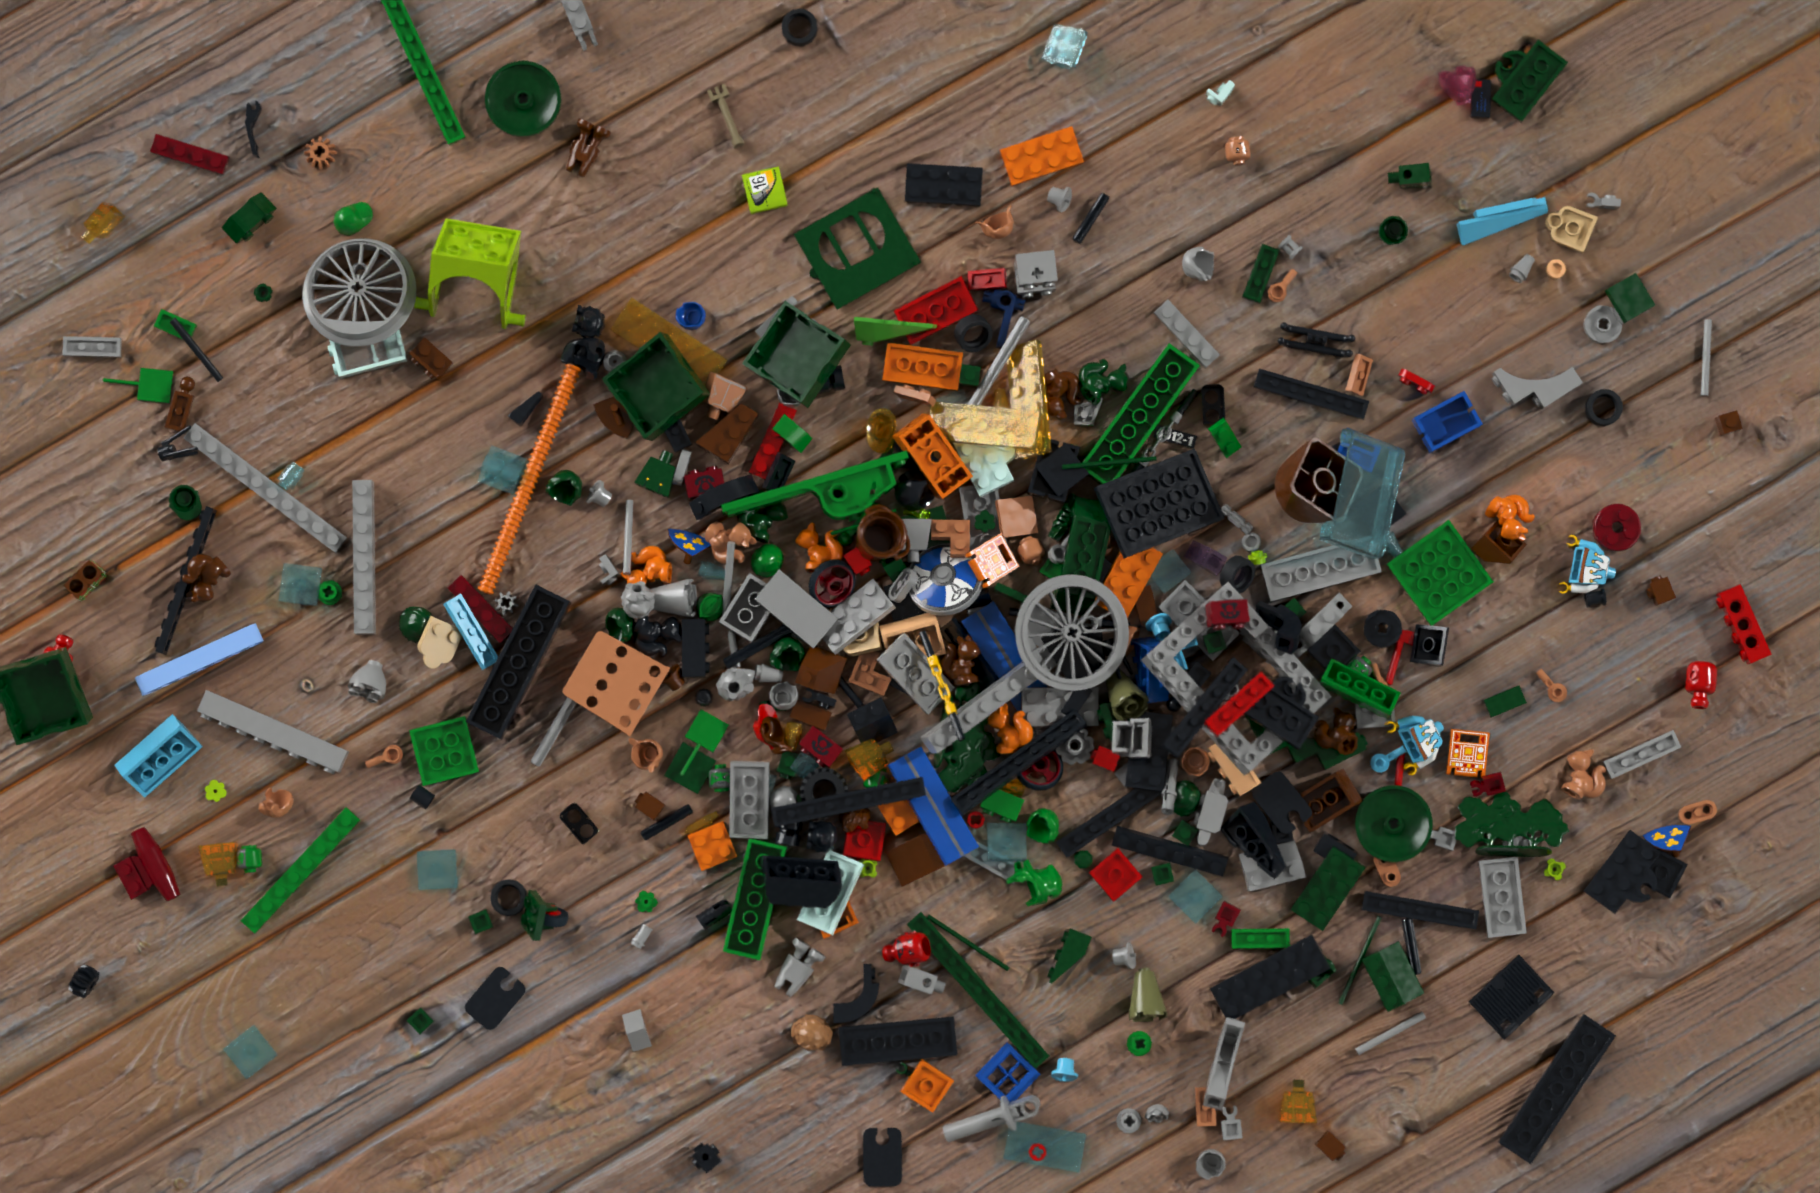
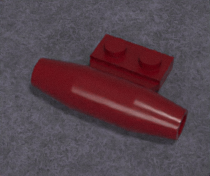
M145 827L132 832L131 836L138 856H130L114 865L131 900L149 891L152 885L157 888L167 902L180 896L174 873L158 843Z

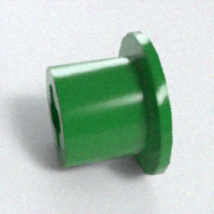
M328 580L319 586L317 595L322 603L333 605L340 601L342 589L337 582Z
M1136 1031L1129 1036L1127 1047L1132 1054L1143 1056L1150 1051L1152 1041L1147 1033Z

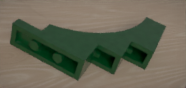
M1245 716L1257 739L1266 729ZM1357 732L1355 735L1358 738V747L1353 753L1348 755L1340 754L1339 751L1332 748H1321L1315 742V739L1306 738L1299 750L1283 741L1270 754L1287 747L1294 763L1316 754L1323 770H1327L1367 750L1366 745L1368 743L1364 735H1360Z

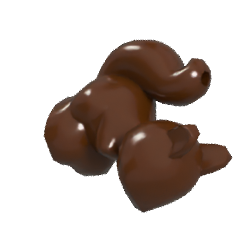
M1054 369L1036 379L1039 384L1046 385L1047 391L1045 393L1049 398L1041 406V411L1049 417H1057L1058 419H1065L1067 417L1064 411V403L1060 398L1064 393H1066L1070 404L1077 405L1081 402V398L1077 397L1081 384L1079 378L1074 373L1069 371L1058 372L1057 369Z
M198 554L189 561L187 566L188 574H183L182 580L190 584L196 581L200 575L201 581L196 583L192 590L186 593V597L191 598L192 602H207L213 599L214 592L211 585H217L219 576L227 578L231 575V572L219 557L212 558L206 554Z
M967 635L966 640L958 636V649L954 644L946 645L948 652L941 660L942 672L947 678L954 680L955 685L979 682V676L972 673V667L975 666V663L971 660L979 656L981 649L972 640L971 635Z
M1334 707V728L1330 730L1328 723L1324 720L1317 721L1314 739L1321 748H1332L1339 751L1340 754L1348 755L1353 753L1358 747L1357 736L1355 733L1350 732L1356 726L1357 719L1352 714L1342 712Z

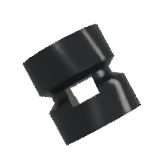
M837 365L831 374H834L835 383L830 384L828 378L819 394L830 392V389L834 391L845 389L841 365Z
M803 821L778 826L780 831L776 832L775 843L799 847L801 836L798 833L802 831ZM786 830L792 831L791 836H786Z

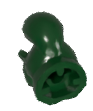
M1101 359L1099 360L1100 363L1090 362L1085 364L1078 374L1079 381L1083 386L1081 392L1085 399L1092 405H1098L1101 400V393H1108L1109 388L1118 392L1126 390L1128 377L1125 373V364H1122L1117 370L1110 372L1107 377L1101 375L1108 369L1109 364L1107 360Z
M781 502L767 506L765 513H757L759 509L739 514L737 515V521L747 526L751 536L756 541L768 543L769 534L767 530L771 528L772 521H783L788 518L786 507Z

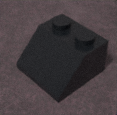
M882 697L847 714L863 749L898 733Z

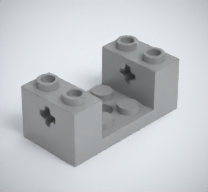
M1054 250L1016 254L1014 272L1017 296L1021 295L1022 298L1033 297V294L1040 293L1041 296L1052 295V292L1056 290L1055 283L1058 282Z

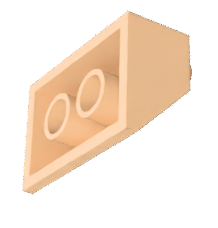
M924 613L879 626L885 650L902 633H905L927 657L919 635L921 631H926L934 654L937 656L946 654L936 615Z
M1216 743L1207 748L1212 763L1216 761L1220 767L1217 770L1223 779L1227 778L1230 782L1228 787L1233 795L1241 796L1261 783L1253 770L1243 775Z

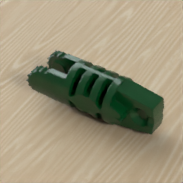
M1073 493L1070 494L1062 510H1060L1048 534L1055 541H1059L1072 525L1074 515H1071V508L1076 496Z

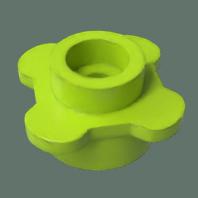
M1262 550L1252 551L1248 555L1249 560L1254 565L1266 563V558L1268 557Z
M1553 858L1548 859V866L1544 870V875L1560 880L1562 878L1561 874L1566 868L1565 863L1556 862Z
M859 860L860 863L864 864L859 875L860 877L870 876L874 878L877 876V861Z

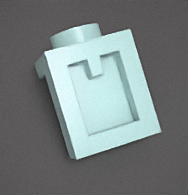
M1230 80L1227 84L1223 82L1217 90L1218 95L1211 89H1208L1206 91L1207 100L1214 105L1218 104L1221 106L1235 88V84Z

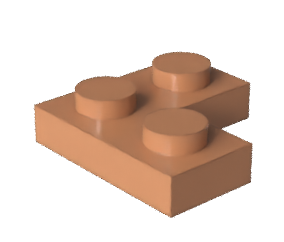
M931 520V540H950V558H966L965 554L970 551V520Z
M874 651L858 656L848 682L884 696L891 678L874 672L877 659L880 656V653Z

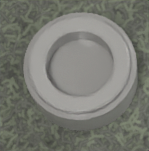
M1250 532L1243 536L1241 544L1246 551L1252 552L1260 547L1261 539L1256 533Z

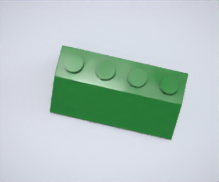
M1332 658L1320 681L1325 690L1331 691L1343 699L1349 700L1361 708L1370 710L1386 719L1392 714L1401 692Z

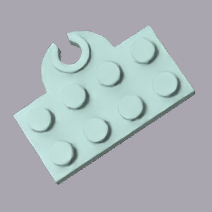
M981 413L947 429V433L959 457L973 475L970 479L979 497L1014 482L1007 464L1016 456V441L1012 442L1009 447L1001 445L1003 439H1011L1013 437L1009 431L1003 428L989 430Z
M829 850L824 860L838 861L843 884L841 892L836 901L828 908L802 907L797 920L833 935L864 864Z

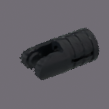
M722 899L699 915H696L704 930H707V928L730 914L732 907L729 905L728 900Z

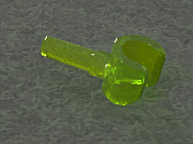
M920 508L919 512L904 509L903 514L911 515L918 519H928L931 512L924 508Z

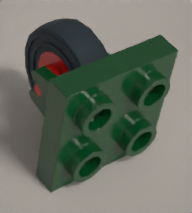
M528 890V895L524 899L525 912L521 916V925L533 941H540L542 930L554 929V927H562L567 924L568 912L556 907L554 903L544 902L536 890Z

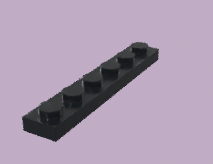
M1260 368L1253 387L1362 420L1365 418L1369 401Z
M1233 657L1162 744V747L1175 758L1179 757L1203 727L1204 722L1216 711L1248 669Z
M1135 788L1056 843L1065 857L1068 858L1161 795L1162 792Z
M1117 826L1112 841V846L1222 877L1228 862V856Z
M1364 891L1361 909L1363 911L1475 930L1477 929L1479 910Z

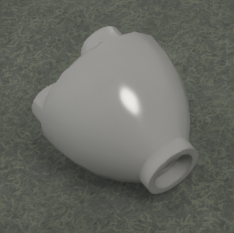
M369 660L367 665L358 669L348 683V693L352 696L365 697L371 703H377L378 700L383 699L386 692V678L382 671L383 665L377 661Z

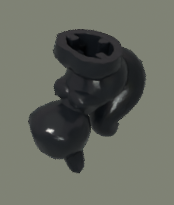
M645 616L641 619L638 618L632 629L635 633V649L646 656H653L657 653L660 654V657L666 656L668 652L667 647L663 643L655 642L660 636L670 641H682L681 628L675 617L667 618L660 624L656 621L650 622L649 617Z

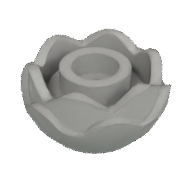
M611 350L604 356L603 364L605 369L611 372L627 359L623 352Z
M1155 1104L1147 1109L1145 1118H1147L1149 1123L1153 1121L1160 1123L1164 1119H1168L1169 1111L1165 1106Z

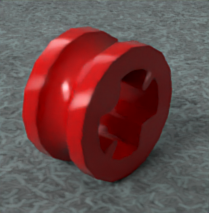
M974 811L969 814L967 823L971 828H980L984 824V816L982 813ZM972 815H979L981 817L979 825L976 823L974 825L971 824L970 821L972 819L970 818Z
M1035 1143L1030 1147L1029 1155L1035 1161L1043 1160L1046 1156V1149L1042 1144ZM1034 1147L1043 1149V1154H1040L1041 1157L1037 1158L1036 1155H1032V1150L1035 1151Z

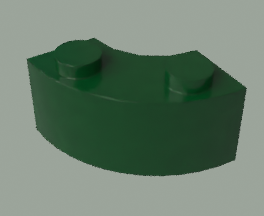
M260 192L251 197L237 212L232 214L221 228L236 244L243 240L247 242L253 237V232L263 223L267 224L273 219L274 216L272 214L277 208Z

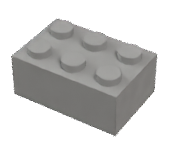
M749 573L719 623L752 643L771 613L754 599L767 583Z

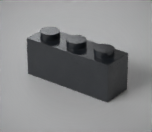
M682 619L683 678H706V673H710V662H706V654L710 653L709 643H706V635H709V623H706L705 619Z
M1053 629L1048 633H1056L1060 631ZM1061 635L1042 636L1041 640L1046 644ZM1061 640L1047 646L1048 651L1051 653ZM1064 643L1058 649V651L1052 656L1057 665L1061 656ZM1069 644L1060 669L1066 679H1071ZM1073 645L1075 678L1078 679L1087 676L1088 673ZM1086 659V662H1087V664H1088L1090 670H1092L1093 668L1091 667L1090 663H1089L1088 660Z

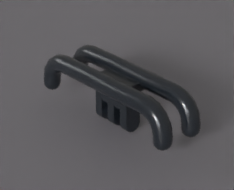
M1286 322L1280 325L1283 331L1307 336L1306 343L1280 337L1277 341L1281 346L1349 358L1353 355L1352 350L1325 347L1327 339L1352 343L1356 339L1354 335H1343L1289 325Z

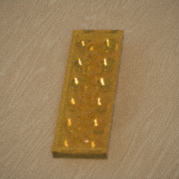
M632 297L611 327V331L637 348H641L659 332L668 334L705 387L710 371L719 374L727 362V359Z
M1036 339L1016 345L1007 360L1015 457L1018 460L1051 452L1041 340Z
M935 402L934 407L931 406L929 412L949 442L1036 450L1042 416L1040 411Z

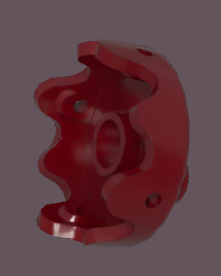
M1611 504L1602 508L1593 518V537L1601 548L1606 551H1625L1631 548L1640 537L1641 521L1637 513L1629 506ZM1619 522L1622 525L1620 533L1613 531V523Z

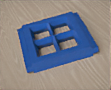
M1007 1042L975 1076L999 1099L1005 1094L998 1087L1009 1078L1015 1084L1005 1095L1009 1102L1017 1100L1040 1076V1073ZM1011 1054L1018 1062L1007 1072L1000 1064ZM1021 1064L1028 1073L1018 1082L1011 1074ZM998 1067L1005 1076L994 1085L988 1077Z

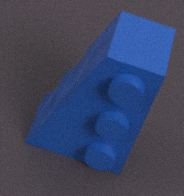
M1151 637L1131 639L1130 644L1134 645L1136 657L1132 658L1133 663H1137L1138 675H1135L1136 685L1147 695L1148 703L1168 701L1169 691L1141 661L1161 641Z

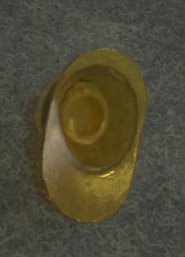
M886 408L875 410L866 423L867 443L876 453L888 452L894 443L892 436L895 434L896 419L890 410Z

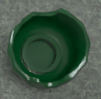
M1389 216L1380 224L1378 233L1381 240L1386 244H1400L1408 235V226L1401 217Z

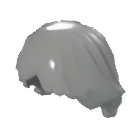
M1202 246L1188 250L1182 260L1183 272L1188 277L1198 279L1199 281L1211 280L1214 271V253L1204 249Z

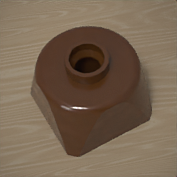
M1317 437L1312 438L1295 451L1279 468L1275 478L1276 497L1282 509L1299 522H1340L1344 520L1363 473L1361 467Z

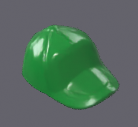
M365 202L342 207L334 215L333 223L340 234L345 236L356 234L371 222L373 218L372 208Z

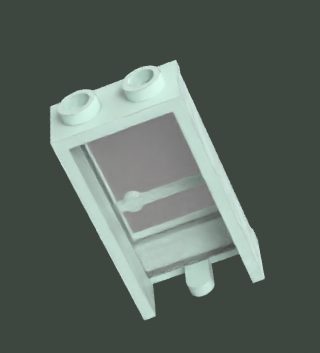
M400 330L383 341L367 346H346L329 340L328 351L330 357L334 356L335 364H332L335 375H339L341 379L407 362Z

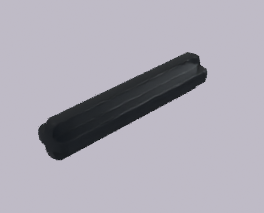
M1105 193L1099 195L1074 234L1073 240L1076 243H1082L1107 204L1109 196Z
M687 804L640 832L644 840H648L693 813L691 806Z
M1406 918L1402 920L1407 956L1415 974L1418 975L1422 971L1413 919Z

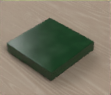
M1637 273L1605 290L1606 295L1623 323L1630 321L1655 306L1654 301Z
M999 582L993 591L1021 605L1027 598V595Z
M682 742L664 776L698 794L708 777L709 770L713 768L716 760L697 751L685 774L681 776L682 769L695 749Z

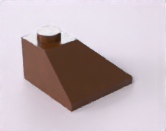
M1498 519L1471 549L1485 562L1510 564L1527 544L1518 539L1509 540L1501 536L1503 525L1498 523Z
M810 646L800 666L795 683L814 690L835 694L847 658L838 654L835 655L833 652L817 646L814 648Z

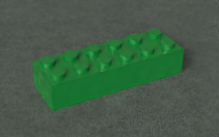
M749 838L722 952L761 960L774 906L766 896L761 859L762 855L785 857L787 847Z

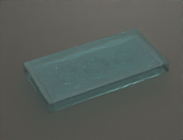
M1018 1121L1016 1122V1131L1012 1132L1008 1129L1003 1159L1080 1173L1086 1134ZM1040 1143L1045 1147L1046 1156L1043 1160L1035 1161L1030 1157L1029 1149L1033 1144ZM1034 1147L1035 1151L1032 1150V1155H1036L1037 1158L1041 1157L1040 1154H1043V1149Z

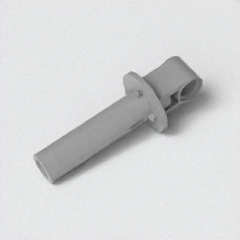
M1005 1095L1001 1096V1107L944 1125V1136L947 1142H951L1006 1123L1012 1132L1016 1131L1017 1121L1033 1117L1037 1114L1040 1108V1100L1034 1095H1029L1009 1102ZM1026 1103H1033L1035 1109H1028Z

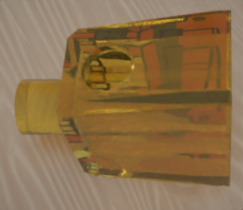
M102 202L84 222L83 225L87 228V231L81 237L89 244L95 238L104 239L126 216L112 203Z
M869 739L844 751L851 767L865 781L888 765L885 755L893 752L894 749L889 741L878 745L874 739Z
M238 842L198 846L206 876H215L216 887L228 886L227 874L236 873Z
M1293 1079V1091H1284L1279 1122L1317 1123L1313 1092L1304 1091V1080Z

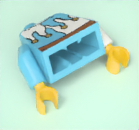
M1574 535L1568 536V538L1575 540L1574 544L1566 543L1569 548L1575 547L1569 583L1572 584L1559 583L1560 585L1565 584L1567 586L1566 591H1559L1560 593L1564 594L1568 591L1572 593H1588L1597 589L1599 584H1605L1607 578L1613 579L1615 577L1616 569L1609 567L1610 558L1604 555V551L1596 543L1583 539L1577 540V537Z
M1408 716L1398 719V722L1395 723L1392 721L1384 723V725L1390 723L1393 725L1391 730L1386 731L1389 733L1395 732L1396 728L1400 727L1398 733L1413 762L1404 764V769L1412 766V770L1407 773L1408 775H1415L1417 768L1421 769L1435 760L1438 748L1443 742L1439 734L1444 730L1441 722L1436 721L1434 723L1432 719L1425 720L1420 716Z

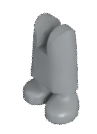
M794 938L795 952L793 955L788 954L774 986L780 990L786 979L790 981L792 985L789 986L785 994L789 997H792L813 973L814 969L811 966L815 962L824 961L826 958L818 950L811 948L804 962H801V958L810 946L798 938Z

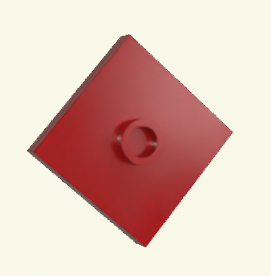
M868 820L869 827L862 830L858 826L852 832H846L843 856L880 862L886 823Z
M1119 848L1089 872L1113 902L1143 878Z

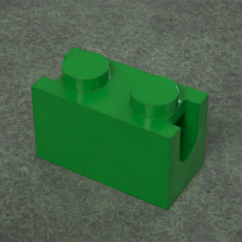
M998 790L982 801L980 807L983 808V813L993 816L994 813L1001 816L1000 820L1011 824L1012 821L1016 822L1024 799Z

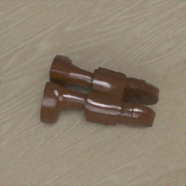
M579 118L577 126L580 128V138L572 143L566 170L572 173L577 160L582 161L578 176L584 178L600 152L597 148L603 139L609 138L611 132L596 126L590 145H586L594 125Z

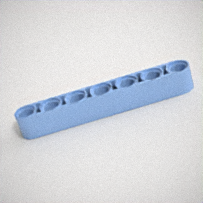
M255 623L135 677L142 696H145L252 648L264 640Z

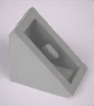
M641 1009L623 1014L622 1018L626 1034L633 1052L652 1046Z

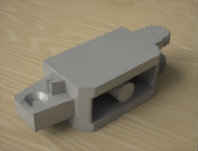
M562 0L564 10L583 51L587 50V45L582 38L586 35H590L592 44L597 46L598 43L594 36V29L582 0Z
M1214 778L1209 790L1206 791L1205 795L1201 794L1199 805L1202 807L1200 813L1196 812L1193 822L1196 824V829H1199L1197 843L1200 846L1208 844L1211 833H1217L1221 829L1228 799L1224 796L1225 781Z

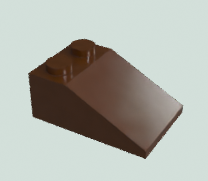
M1344 769L1336 771L1300 794L1312 810L1311 817L1304 822L1309 833L1363 801Z
M927 833L885 852L902 887L945 867Z

